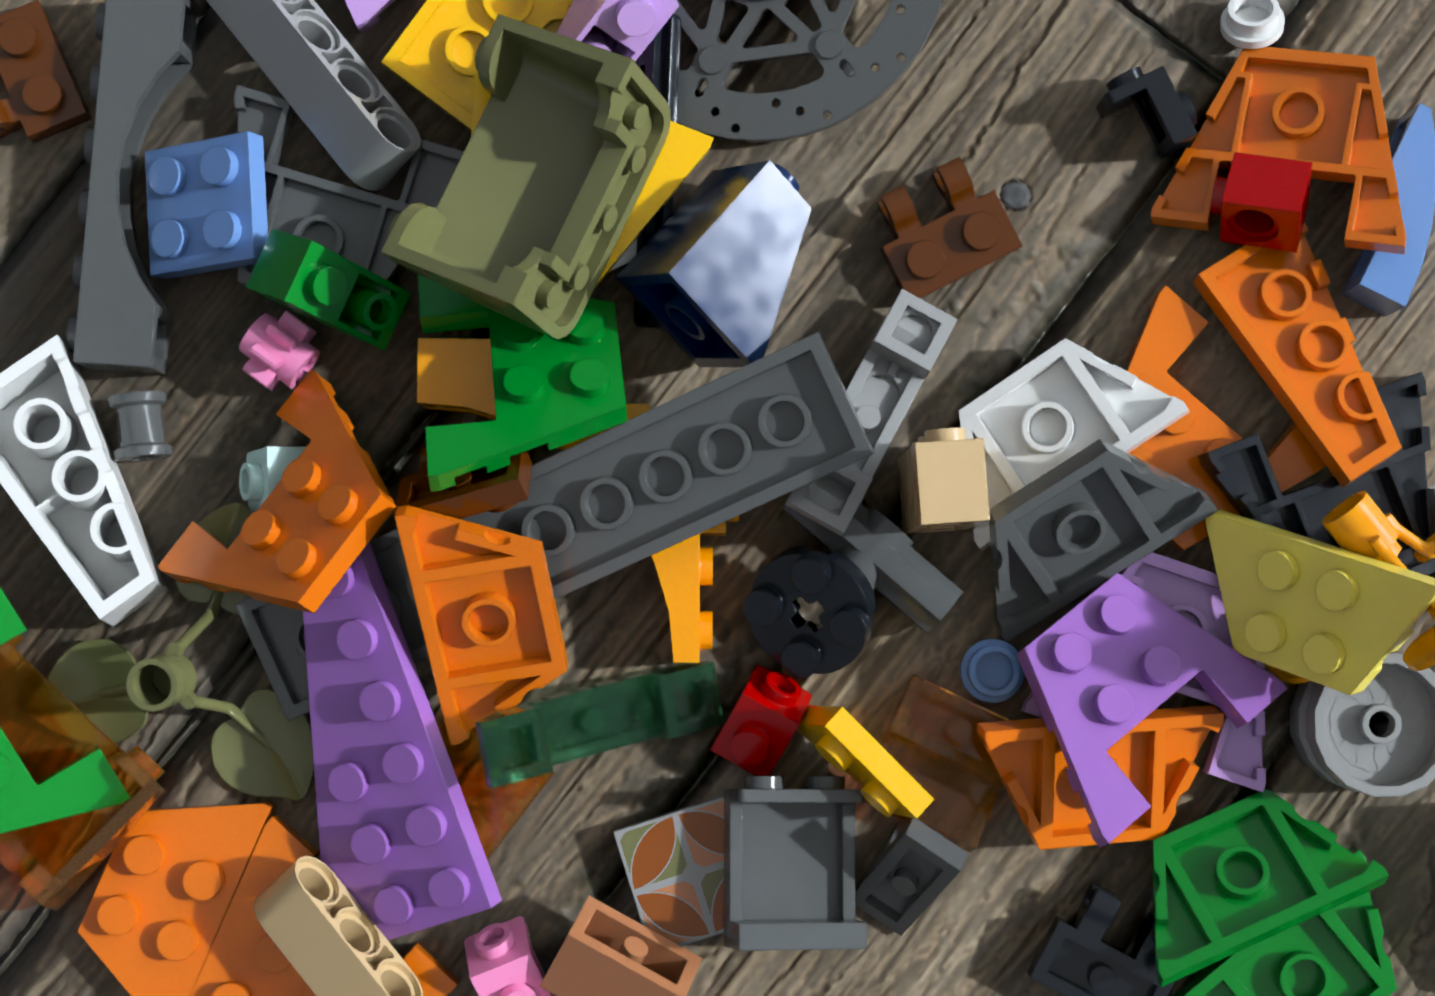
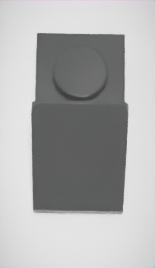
M912 818L910 821L901 819L856 885L855 905L902 936L961 872L969 853L916 818Z

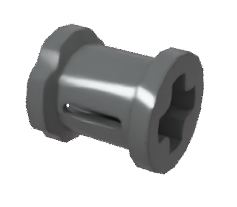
M135 391L108 397V407L116 410L119 448L113 451L114 461L140 462L173 456L172 446L165 443L161 406L167 403L166 392Z

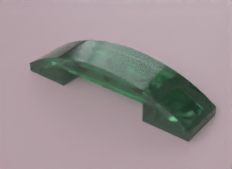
M704 661L629 675L560 692L492 714L476 721L475 724L487 787L496 788L553 772L552 766L655 737L672 739L722 725L725 722L715 664L713 661Z

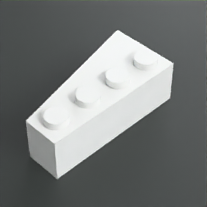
M56 335L0 373V484L98 618L115 626L167 588L160 570L157 568L158 565L117 462L114 461L113 452L78 364L73 362L74 354L69 351L68 346L62 339Z

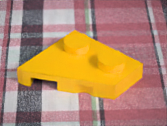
M808 705L797 731L809 740L830 764L842 772L845 771L863 786L860 790L861 794L876 810L886 817H890L894 813L917 819L932 803L934 798L843 707Z

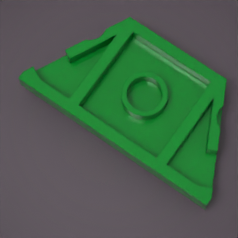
M1269 789L1249 796L1153 840L1151 864L1156 979L1160 987H1164L1384 885L1389 874L1375 860L1368 864L1336 842L1338 837L1336 834L1316 821L1302 818L1295 811L1293 805Z
M1354 847L1348 849L1367 863L1366 856L1360 849ZM1369 891L1209 965L1173 996H1390L1397 990L1391 960L1383 950L1382 937L1384 931L1379 910L1373 906Z

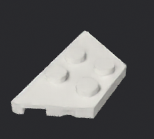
M1065 338L959 410L960 427L965 428L966 439L984 438L990 509L1099 439L1129 453L1190 413L1184 401L1167 395L1141 381L1132 373L1093 355L1091 351ZM989 521L975 526V529H973L974 541L982 550L990 546Z

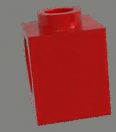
M1234 152L1228 178L1217 176L1211 199L1210 213L1221 215L1220 241L1297 253L1309 206L1313 162Z

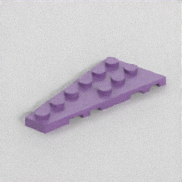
M369 542L315 613L303 611L320 859L336 874L387 940H391L491 909L501 902L502 898Z

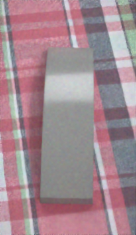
M904 289L900 291L846 388V392L874 454L791 491L784 505L840 536L845 533L873 480L872 477L958 319Z

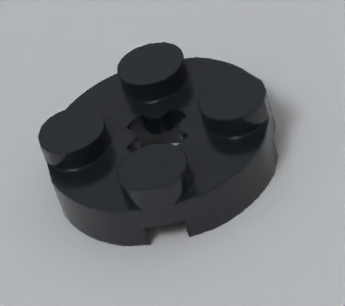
M812 546L792 547L773 557L754 578L750 593L745 597L743 603V613L749 621L751 631L760 647L773 660L781 664L789 675L796 678H807L812 674L832 673L850 664L860 654L870 639L873 631L872 614L876 610L873 589L860 568L849 558L832 551L828 555L821 551H810L809 549ZM802 597L808 604L818 600L823 605L824 611L819 616L821 623L816 624L812 621H807L801 616L798 598Z

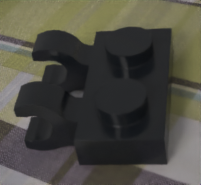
M1093 882L1081 901L1074 924L1056 915L1027 971L1030 978L1064 996H1168L1175 983L1174 981L1164 987H1160L1156 979L1154 914L1148 912L1143 920L1131 954L1102 939L1118 911L1121 900L1117 899L1114 893Z

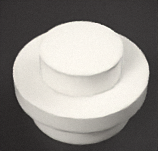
M1230 0L1220 19V31L1224 39L1230 44L1244 49H1260L1275 43L1283 34L1285 16L1277 0Z

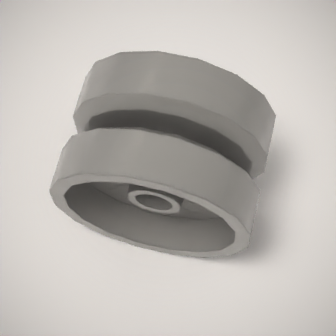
M1389 653L1383 660L1381 671L1362 692L1348 695L1313 681L1300 683L1290 705V735L1300 759L1321 780L1345 790L1373 797H1402L1428 786L1435 779V673L1430 668L1422 671L1410 670L1403 661L1402 654Z

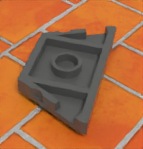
M1101 439L989 509L995 623L1003 639L1006 642L1012 640L1113 577L1116 573L1121 572L1218 511L1215 504L1205 491Z

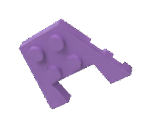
M1116 573L1017 654L1049 732L1054 731L1068 764V768L1065 770L1073 792L1080 793L1092 822L1087 826L1093 840L1099 847L1109 844L1151 807L1109 756L1107 750L1194 677L1237 729L1250 722L1288 689L1281 680L1119 573Z

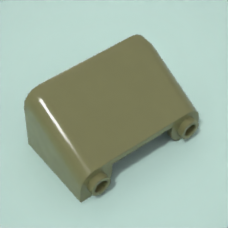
M498 14L488 36L479 44L475 56L479 80L482 86L491 94V98L437 207L433 208L417 202L410 204L405 210L398 213L389 226L388 238L381 253L396 264L526 327L550 337L561 339L566 337L575 328L653 169L669 133L671 111L668 102L632 58Z

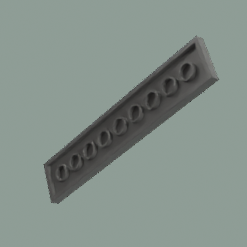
M816 332L532 465L528 500L518 502L514 507L503 512L492 513L487 511L463 518L462 520L542 541L554 598L557 599L874 454V451L819 332ZM395 529L369 542L415 664L429 656L398 529ZM251 597L235 604L287 720L290 721L310 712L303 611L254 600Z

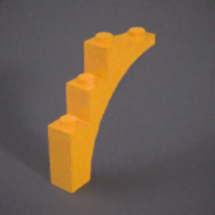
M418 338L417 403L429 410L475 414L495 420L490 339ZM626 404L627 421L651 410L650 405ZM609 429L560 446L558 449L564 451ZM739 516L651 555L669 611L673 663H700V650H713V611H700V585L713 586V547H700L701 536H726V522H739Z

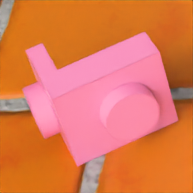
M522 916L503 923L488 925L479 933L465 939L464 945L469 978L478 996H556L539 987L546 974L532 948L529 929Z

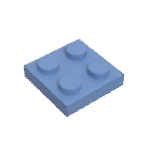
M245 131L145 151L150 276L171 279L256 264L268 238L263 136Z

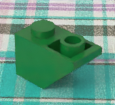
M273 228L245 286L300 315L385 351L411 294L312 240Z

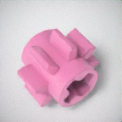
M288 310L283 313L279 320L269 313L261 315L248 329L239 345V351L250 358L242 368V371L271 391L276 388L280 381L290 389L295 388L310 369L314 367L319 358L320 351L309 343L317 331Z

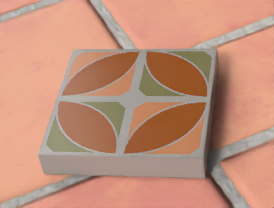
M724 795L613 831L642 925L680 946L724 933Z

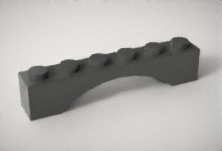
M106 0V3H99L96 10V34L98 39L102 41L100 65L95 64L90 74V95L92 101L96 103L94 127H88L84 139L85 160L88 165H91L89 189L82 190L78 203L79 222L82 227H85L83 252L76 253L72 269L73 284L79 290L77 315H71L67 326V346L69 351L74 353L73 362L91 370L167 375L172 312L155 289L140 254L134 226L133 185L139 153L153 118L173 88L194 68L199 6L194 0Z

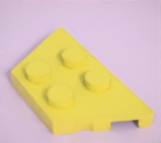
M1221 509L1205 519L1233 649L1245 657L1348 695L1364 691L1381 671L1383 660L1387 655L1399 650L1414 632L1411 627L1427 608L1435 603V578Z

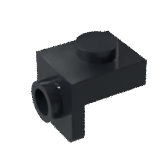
M1164 66L1147 74L1143 73L1141 67H1135L1118 75L1106 84L1109 92L1104 95L1096 106L1100 117L1105 118L1134 104L1161 159L1183 149L1198 134L1194 127L1197 124L1195 108L1184 91H1176Z

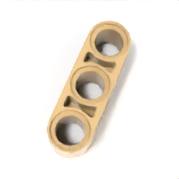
M311 856L300 857L255 899L254 912L261 927L316 996H423L421 984L414 972L336 874L321 860Z

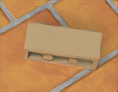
M960 427L924 431L925 436L918 437V442L912 443V446L897 459L903 532L905 534L960 531L989 521L990 511L984 438L966 439L965 428Z

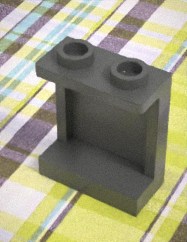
M744 776V789H724L725 947L738 951L867 949V922L855 920V804L865 803V798L860 792L861 789H845V776H806V789H783V776Z

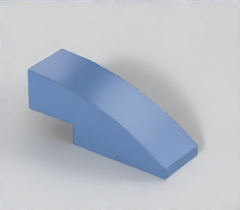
M1421 103L1399 118L1389 138L1400 208L1406 232L1405 255L1362 250L1341 292V295L1385 317L1406 307L1422 269L1432 230L1435 208V132L1432 110Z

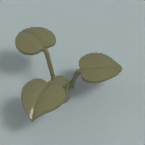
M241 502L231 503L211 512L198 525L209 531L229 548L240 534L245 520L253 512L246 504ZM176 581L177 588L183 597L193 602H209L206 611L177 641L168 645L166 653L136 663L134 656L129 650L109 639L95 638L82 641L68 649L58 659L42 687L27 705V710L33 716L54 730L78 740L97 744H114L129 739L144 727L148 719V711H160L178 703L187 710L198 708L224 713L232 719L223 722L214 732L211 742L213 765L218 774L231 787L256 797H278L300 801L307 796L313 783L314 762L311 723L306 713L288 721L274 690L268 688L253 692L246 699L241 710L231 702L201 697L194 693L197 674L192 662L184 656L185 649L217 617L220 607L230 613L239 615L235 604L250 598L247 594L230 590L224 593L211 590L200 583L190 581L189 584Z

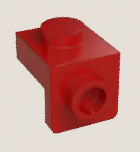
M757 665L710 750L755 776H769L798 729L812 695L800 688L798 683L790 676L781 672H772L763 666Z

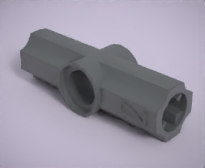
M860 503L842 536L786 505L782 507V510L789 515L788 517L792 518L813 538L815 537L831 552H837L853 561L868 579L873 592L875 590L879 592L925 633L931 631L963 593L956 586L955 582L912 548L914 546L913 541L900 528L872 507L868 510Z

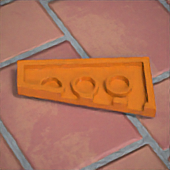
M1304 222L1297 253L1244 245L1199 273L1193 281V285L1336 480L1344 488L1396 454L1402 446L1370 372H1364L1352 346L1356 339L1346 317L1340 318L1327 288L1331 283L1321 259L1315 260L1305 237L1308 228Z

